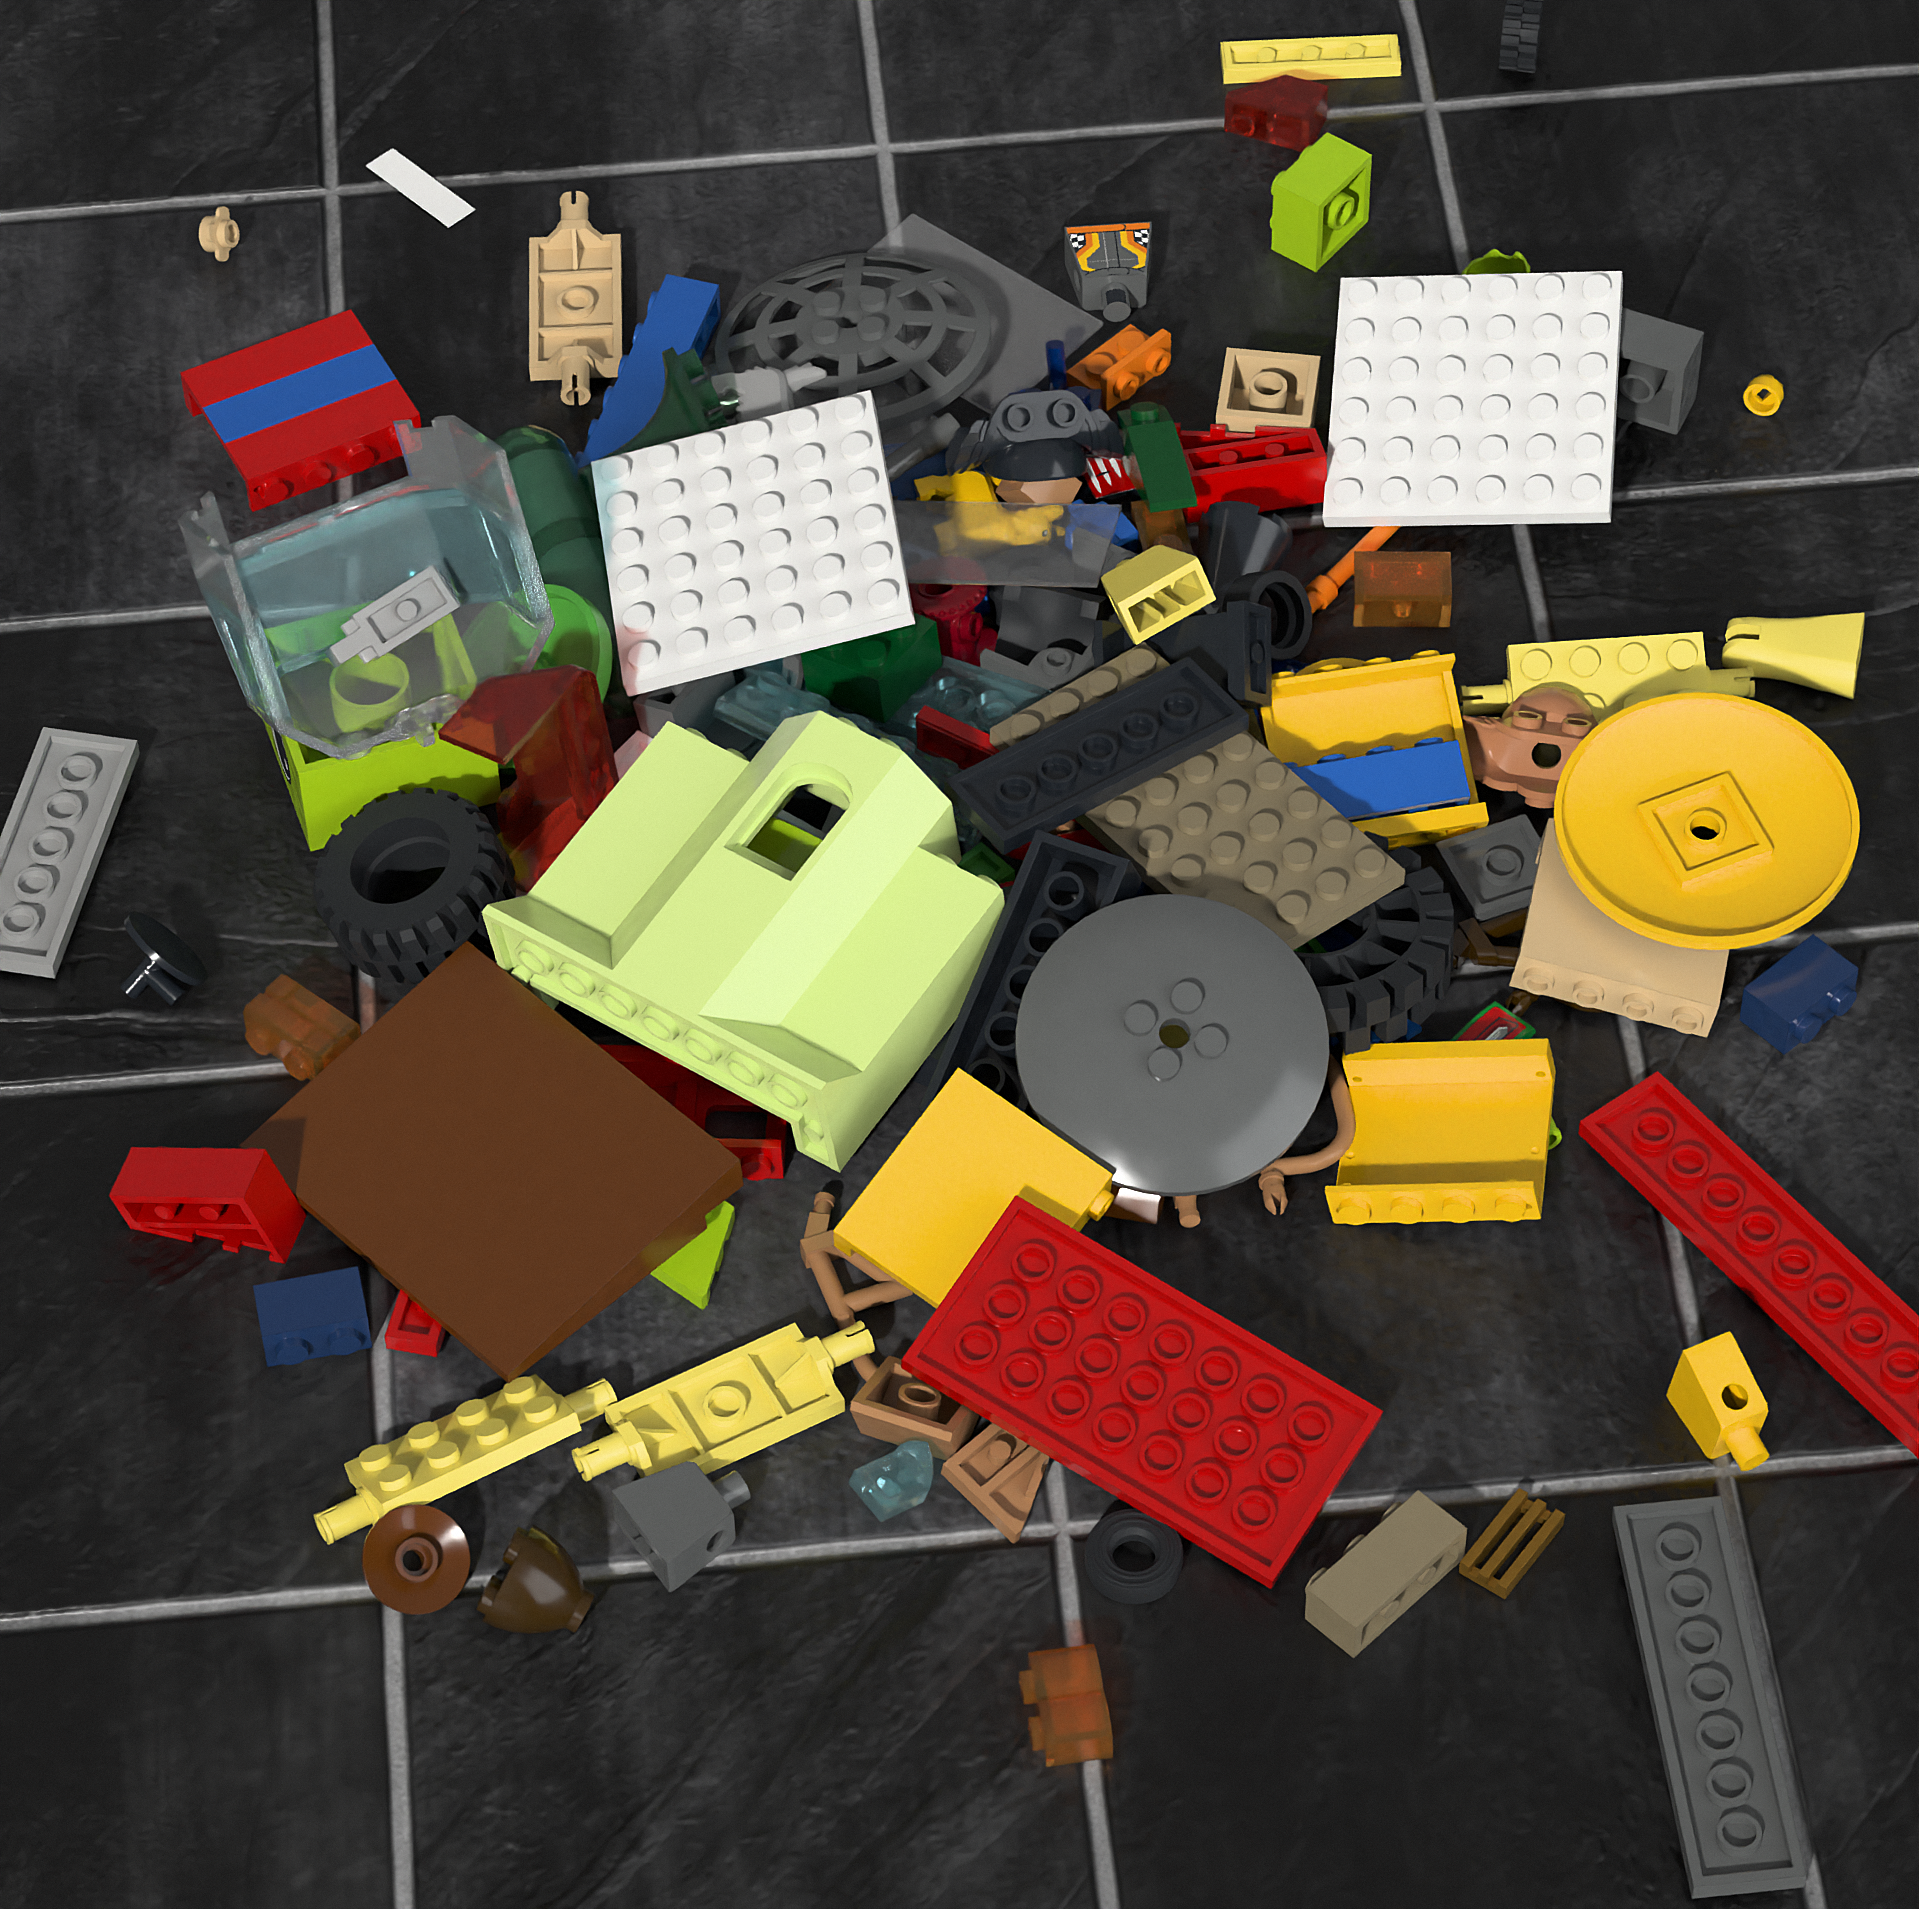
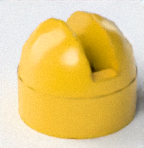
M1761 374L1755 377L1744 392L1743 399L1746 407L1751 412L1760 416L1774 414L1784 397L1783 385L1772 375ZM1762 389H1766L1769 392L1763 399L1757 395Z

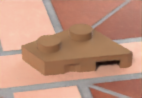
M992 1423L943 1463L941 1474L1014 1544L1020 1539L1050 1457Z

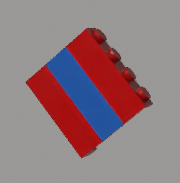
M351 309L180 372L186 407L193 417L203 413L246 482L249 508L252 512L424 447L419 412Z

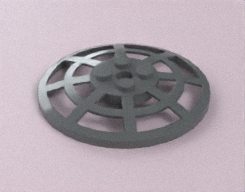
M855 253L828 257L802 264L782 272L756 287L742 298L727 315L718 332L715 345V360L718 375L728 372L735 373L728 353L755 343V349L762 363L765 366L779 369L780 371L787 370L795 365L800 367L808 361L822 367L839 369L838 376L827 375L823 379L803 386L815 390L838 391L839 398L856 394L858 389H866L888 383L912 372L928 388L897 403L876 408L880 432L925 418L950 404L966 391L982 372L990 355L993 338L989 310L981 294L969 281L953 270L932 261L909 255ZM900 270H907V271H911V272H915V273H919V274H917V275H912V274H909V273H907V272L900 271ZM862 276L886 277L899 282L881 289L862 285ZM843 277L842 287L819 294L806 290V288L818 283ZM944 282L965 295L975 309L976 318L947 313L942 297L931 285ZM917 290L928 300L933 311L904 310V306L899 299ZM774 297L763 309L755 328L731 336L735 327L748 312L766 298ZM788 300L803 306L795 319L771 323L775 313ZM907 325L932 326L925 340L915 350H912L903 343L907 335ZM848 326H857L854 328H845ZM947 328L975 333L974 340L965 357L945 377L927 362L940 347ZM795 334L798 349L783 361L773 351L768 339ZM889 356L898 361L879 370L858 374V368L873 365Z

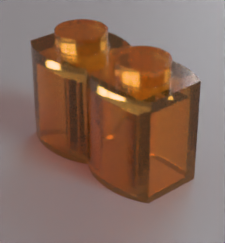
M1086 1644L1028 1652V1670L1019 1671V1680L1023 1704L1033 1703L1036 1717L1028 1718L1032 1751H1043L1046 1767L1113 1758L1112 1728L1095 1645Z

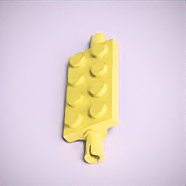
M1703 632L1508 645L1506 649L1508 675L1502 684L1460 686L1459 701L1463 702V706H1460L1461 716L1504 713L1524 693L1536 688L1558 687L1574 693L1588 704L1598 724L1627 707L1660 696L1692 692L1720 693L1748 698L1755 695V681H1750V677H1754L1752 666L1710 670L1708 665L1706 666Z
M861 1320L821 1340L817 1336L805 1338L796 1323H792L605 1407V1419L613 1433L586 1446L573 1449L574 1463L579 1473L584 1471L581 1474L586 1482L626 1462L631 1466L634 1465L641 1478L686 1461L696 1463L705 1475L845 1412V1399L832 1378L834 1368L864 1354L874 1352L875 1347L872 1336L868 1329L862 1331L865 1329V1325Z
M536 1374L529 1377H518L512 1382L507 1383L502 1390L482 1399L466 1401L459 1405L455 1412L434 1422L417 1424L406 1435L385 1445L378 1444L368 1447L360 1453L359 1457L344 1463L349 1480L356 1488V1496L314 1514L317 1528L324 1541L330 1545L334 1541L370 1524L374 1525L383 1515L396 1508L407 1505L428 1504L581 1431V1424L604 1414L605 1407L618 1402L615 1392L610 1383L605 1378H601L597 1382L563 1397L561 1394H556Z

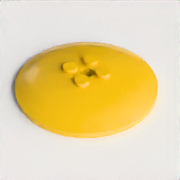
M1692 692L1660 696L1639 702L1610 716L1596 726L1570 755L1562 770L1554 801L1553 825L1561 859L1569 875L1589 901L1605 915L1637 934L1658 942L1692 949L1723 950L1758 945L1786 935L1809 922L1835 898L1844 885L1856 856L1860 832L1859 809L1852 783L1833 751L1816 734L1791 716L1773 707L1754 700L1720 693ZM1705 826L1706 828L1713 829L1717 836L1709 840H1703L1695 837L1691 830L1696 827Z

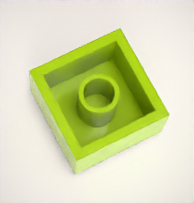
M1328 132L1313 146H1307L1299 159L1287 171H1281L1273 181L1271 187L1273 214L1270 219V228L1272 229L1271 250L1317 272L1368 222L1372 154Z

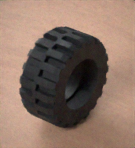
M414 788L413 793L406 794L403 790L388 793V799L379 803L374 799L363 805L364 811L354 817L351 814L341 823V832L338 835L332 834L325 844L324 851L326 856L319 857L315 870L317 879H315L313 885L314 899L318 903L317 910L349 961L353 965L359 966L363 973L374 978L382 976L384 981L403 983L405 978H409L411 983H420L466 941H469L479 950L484 945L490 947L491 942L482 910L487 904L516 897L517 884L514 881L515 870L513 863L487 817L481 813L478 806L472 801L459 797L457 793L439 789L437 794H435L432 788ZM446 867L438 880L420 895L403 902L385 904L391 892L408 877L426 869Z

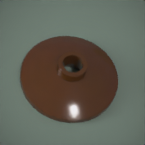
M426 1505L402 1506L383 1515L370 1529L362 1549V1571L369 1589L385 1606L404 1614H427L448 1605L462 1590L470 1569L469 1546L461 1528L446 1513ZM407 1551H414L420 1557V1566L416 1571H409L403 1564V1557Z

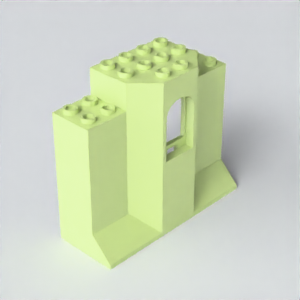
M818 710L784 719L751 762L735 749L728 748L725 750L709 742L702 733L693 728L684 729L667 721L526 896L487 904L482 910V915L497 965L553 1010L560 1000L791 1123L798 1151L840 1173L957 1019L1005 906L1003 889L991 878L985 875L975 876L957 866L962 857L952 802L900 747L889 739H877L861 731L852 721L846 718L839 717L837 719ZM801 788L845 810V813L800 870L795 873L746 847L771 816L776 818L797 790Z

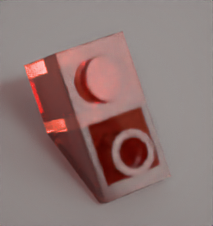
M1283 75L1230 91L1225 97L1224 131L1303 152L1307 146L1313 145L1327 119L1328 86L1290 75Z

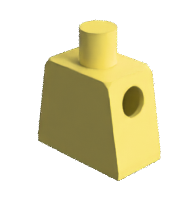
M1163 545L1153 546L1132 559L1121 561L1113 570L1101 577L1102 584L1120 622L1136 645L1216 600L1199 559L1194 555Z

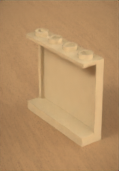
M1548 818L1537 851L1535 878L1518 958L1509 986L1527 990L1533 994L1546 995L1573 1002L1582 1007L1596 1008L1623 1015L1632 1020L1665 1026L1682 1033L1707 1037L1719 1008L1729 949H1692L1658 942L1633 932L1605 915L1589 901L1569 875L1557 847L1553 825L1554 819Z

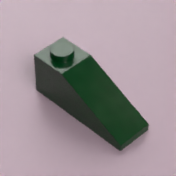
M1140 402L1133 404L1130 410L1117 411L1118 429L1124 446V456L1121 460V465L1149 512L1197 506V496L1175 424L1164 405H1158L1154 402Z

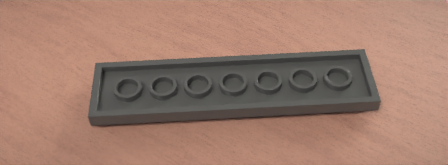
M1722 1497L1614 1506L1612 1522L1691 1897L1695 1899L1805 1887L1807 1877Z

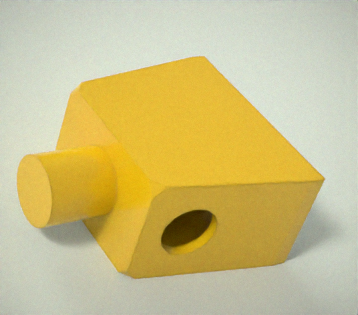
M1730 1331L1683 1350L1666 1396L1706 1457L1715 1459L1731 1452L1741 1471L1751 1470L1765 1462L1769 1457V1453L1761 1441L1759 1433L1768 1414V1406Z

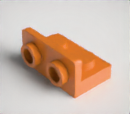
M1129 324L1067 370L1066 385L1107 412L1122 400L1129 399L1139 387L1154 376L1161 375L1171 364V333L1162 328L1149 337L1132 324Z

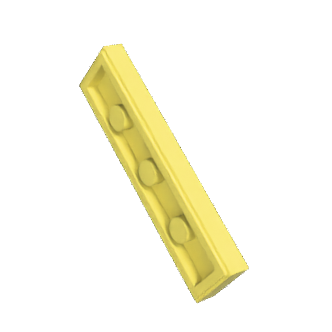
M1397 34L1220 43L1224 84L1401 76V59Z

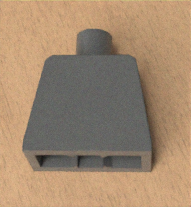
M690 1461L683 1462L612 1490L615 1522L669 1593L680 1587L733 1544L736 1536L734 1514L731 1509L751 1498L747 1484L737 1471H732L711 1483L698 1465Z

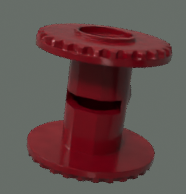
M940 558L936 561L930 560L928 563H921L918 567L911 568V571L906 572L913 612L936 621L943 664L925 683H931L934 686L938 684L941 686H955L956 684H965L967 681H974L975 678L981 677L980 654L985 648L994 652L998 638L997 632L984 625L981 614L974 610L987 593L988 582L985 573L977 564H972L969 560L963 561L960 558L956 560L953 558Z

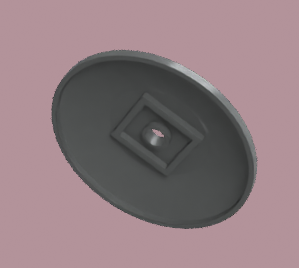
M1158 894L1136 897L1104 907L1083 918L1052 944L1033 971L1022 996L1015 1033V1056L1023 1093L1038 1123L1112 1173V1184L1143 1194L1192 1196L1226 1189L1244 1182L1278 1160L1293 1145L1311 1119L1322 1094L1328 1068L1329 1032L1322 1001L1310 974L1297 955L1275 932L1250 915L1221 902L1181 894ZM1178 1025L1187 1032L1189 1040L1182 1047L1171 1048L1161 1041L1159 1032L1165 1026Z

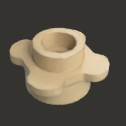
M220 206L216 209V216L204 217L199 227V240L202 248L206 252H215V257L218 261H227L230 249L235 247L239 241L238 225L230 219L229 210L225 206Z

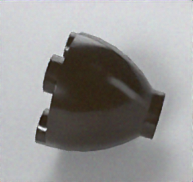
M534 1524L531 1525L528 1531L518 1526L503 1554L502 1561L509 1564V1567L502 1579L495 1575L491 1576L477 1603L476 1610L484 1614L481 1622L512 1633L536 1634L563 1628L575 1633L586 1615L595 1593L585 1589L575 1563L558 1541Z

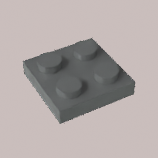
M1526 814L1437 842L1434 846V857L1470 918L1474 917L1479 924L1529 906L1537 868L1535 861L1541 839Z

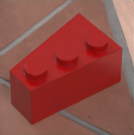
M1174 422L1197 496V506L1182 508L1188 523L1199 522L1202 513H1208L1209 506L1215 502L1238 501L1251 503L1260 507L1258 514L1263 511L1304 507L1309 504L1324 502L1325 482L1327 481V456L1315 428L1255 426V433L1226 432V425L1211 424L1210 432L1181 430V423Z
M165 1146L131 1147L109 1194V1197L130 1229L191 1243L195 1235L224 1241L222 1244L223 1250L239 1253L242 1245L269 1251V1260L286 1264L307 1216L266 1149L253 1147L245 1149L212 1147L169 1148Z

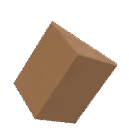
M888 1356L851 1400L850 1411L860 1433L947 1461L969 1443L979 1414L901 1368L902 1359Z

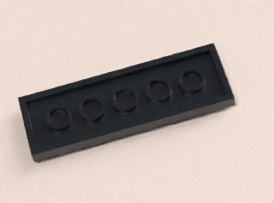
M1188 656L944 780V795L1005 855L1032 841L1037 829L1048 833L1247 730L1249 727V714Z

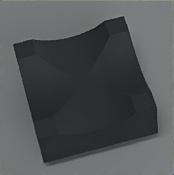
M1014 577L1005 582L1001 621L994 652L1026 666L1031 663L1039 652L1053 647L1065 648L1082 655L1094 639V621L1104 620L1108 597Z

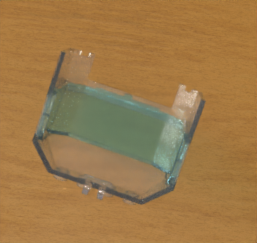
M455 415L435 417L431 421L432 427L413 428L411 419L393 421L409 476L247 538L229 543L215 496L210 490L200 498L203 508L198 513L196 510L186 511L178 519L197 583L245 696L247 706L276 732L338 760L342 758L346 760L361 758L370 753L371 747L388 740L394 742L403 741L415 736L420 745L427 747L435 743V733L431 725L434 722L443 723L446 731L453 736L464 732L461 719L464 710L479 704L493 705L500 703L509 697L510 692L524 687L555 626L505 450ZM434 564L461 606L377 660L374 658L364 664L357 654L337 668H334L324 651L346 637L340 626L349 621V617Z

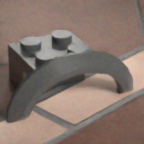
M799 653L783 657V669L777 694L736 684L732 671L641 693L633 701L641 731L654 739L667 721H670L684 729L693 728L699 731L709 742L725 750L732 748L739 751L751 762L783 720L790 718L796 706L804 674L801 655Z

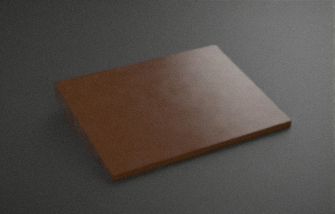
M469 941L464 942L239 1145V1149L248 1147L266 1149L303 1208L399 1290L402 1289L422 1310L435 1319L508 1383L516 1379L707 1229L705 1215L744 1186L740 1159Z

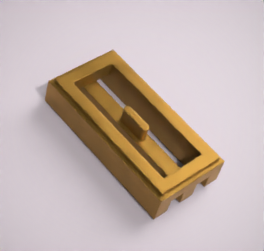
M1518 1488L1460 1561L1459 1573L1506 1599L1562 1528L1565 1514L1557 1509L1551 1513L1546 1510L1547 1503L1538 1498L1535 1502L1528 1499V1492ZM1519 1514H1525L1482 1569L1477 1568ZM1536 1522L1541 1523L1543 1526L1500 1580L1494 1578L1495 1573L1514 1552Z

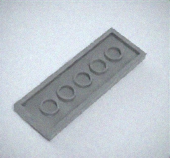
M43 727L0 836V970L49 978L56 977L140 752L137 740Z

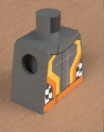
M1151 222L1064 227L1065 266L1081 308L1085 310L1103 309V315L1107 320L1119 322L1125 320L1130 315V308L1142 307L1147 303L1152 247Z

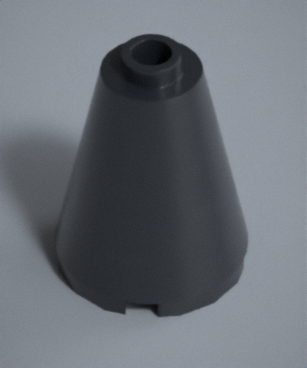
M1238 501L1215 502L1209 506L1208 513H1202L1198 523L1197 558L1216 598L1210 604L1220 606L1216 613L1222 612L1225 594L1235 579L1247 573L1279 570L1286 559L1294 538L1291 528L1276 514H1273L1271 521L1258 515L1259 506ZM1263 590V592L1261 593L1258 603L1261 600L1264 593L1266 592L1265 590Z

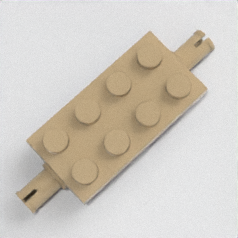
M569 191L563 193L560 197L561 221L558 223L557 228L548 237L529 238V370L531 381L562 380L560 397L565 404L574 405V392H579V405H584L588 403L591 397L590 378L618 377V367L623 356L621 234H601L592 227L588 221V196L584 192L576 191V203L572 204V193Z

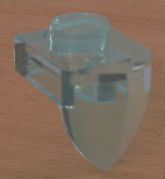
M910 1440L901 1444L894 1452L854 1470L848 1484L880 1522L924 1502L931 1488L934 1476V1463L929 1443L920 1440Z

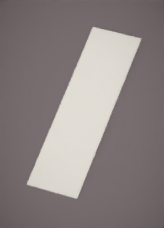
M393 148L366 165V167L448 228L476 210Z

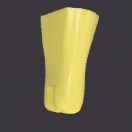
M1865 612L1800 618H1733L1728 622L1725 634L1727 643L1722 650V665L1725 669L1752 666L1754 677L1783 680L1854 699L1862 649Z

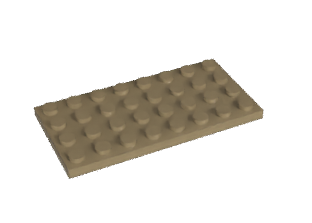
M1143 642L991 727L990 743L1001 752L1170 666V664ZM1246 730L1075 818L1082 827L1112 854L1129 859L1142 878V881L1157 895L1181 894L1196 896L1236 908L1257 919L1275 932L1292 951L1404 884V868Z

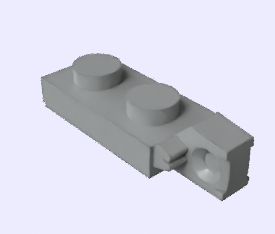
M432 564L349 617V621L340 626L346 637L324 652L334 668H337L357 654L363 663L366 664L374 658L377 660L461 605L436 566Z

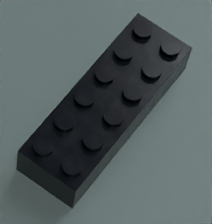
M1038 829L1036 830L921 1102L919 1110L922 1114L957 1068H960L1037 1121L1023 1093L1015 1056L1017 1017L1023 993L1041 958L1052 944L1069 928L1104 907L1135 898L1142 878L1129 859Z

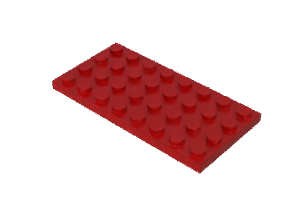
M1017 1195L1012 1199L901 1360V1368L1132 1507L1176 1530L1179 1535L1270 1589L1276 1583L1375 1430L1383 1414V1410Z

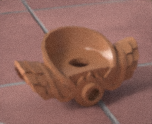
M1558 687L1536 688L1520 695L1504 711L1501 718L1461 716L1474 780H1478L1493 789L1517 791L1525 797L1527 805L1537 808L1554 807L1557 785L1565 764L1578 744L1599 725L1588 704L1574 693ZM1537 743L1558 745L1561 750V758L1555 765L1543 767L1534 761L1532 750Z

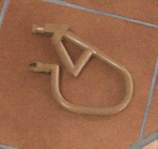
M1330 1053L1326 1077L1338 1122L1337 1134L1327 1147L1316 1153L1279 1158L1260 1172L1261 1177L1258 1183L1260 1189L1263 1190L1264 1204L1266 1209L1276 1215L1277 1206H1280L1281 1215L1288 1204L1285 1187H1283L1285 1182L1283 1176L1311 1173L1329 1167L1347 1152L1353 1142L1356 1122L1346 1078L1341 1065ZM1196 1195L1173 1196L1175 1209L1178 1208L1180 1212V1224L1186 1228L1198 1225L1201 1219L1196 1206Z
M819 1192L815 1195V1207L809 1213L804 1239L800 1240V1254L806 1269L812 1267L834 1322L841 1331L854 1325L856 1322L854 1313L911 1296L913 1292L855 1252L852 1257H849L834 1246L833 1230H830L831 1209L834 1208L835 1197L827 1192ZM844 1258L880 1284L845 1294L831 1261ZM864 1354L852 1360L857 1371L866 1382L879 1368L873 1362L870 1354Z

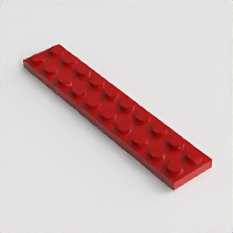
M1658 1071L1581 1120L1578 1134L1919 1459V1315Z

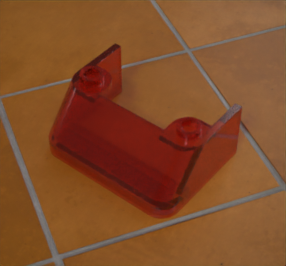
M575 664L490 677L474 689L467 701L438 731L439 739L505 766L513 758L517 779L509 788L504 789L498 797L496 812L501 832L497 836L513 863L515 870L514 881L517 884L516 889L527 894L620 781L596 676L592 671Z

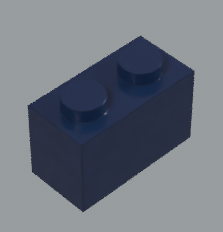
M1812 934L1744 987L1739 1020L1785 1055L1800 1042L1806 1044L1817 1035L1821 1026L1834 1015L1842 1016L1852 1007L1857 997L1855 988L1859 968Z
M358 1266L253 1285L267 1367L281 1364L295 1365L308 1359L335 1354L348 1355L357 1350L372 1348Z

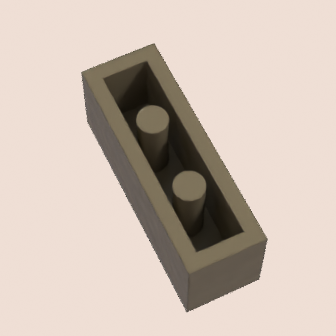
M1417 1490L1403 1504L1396 1502L1391 1505L1382 1516L1380 1524L1367 1536L1361 1534L1355 1537L1345 1549L1343 1557L1331 1568H1321L1311 1577L1305 1588V1619L1354 1658L1460 1563L1465 1556L1467 1528Z

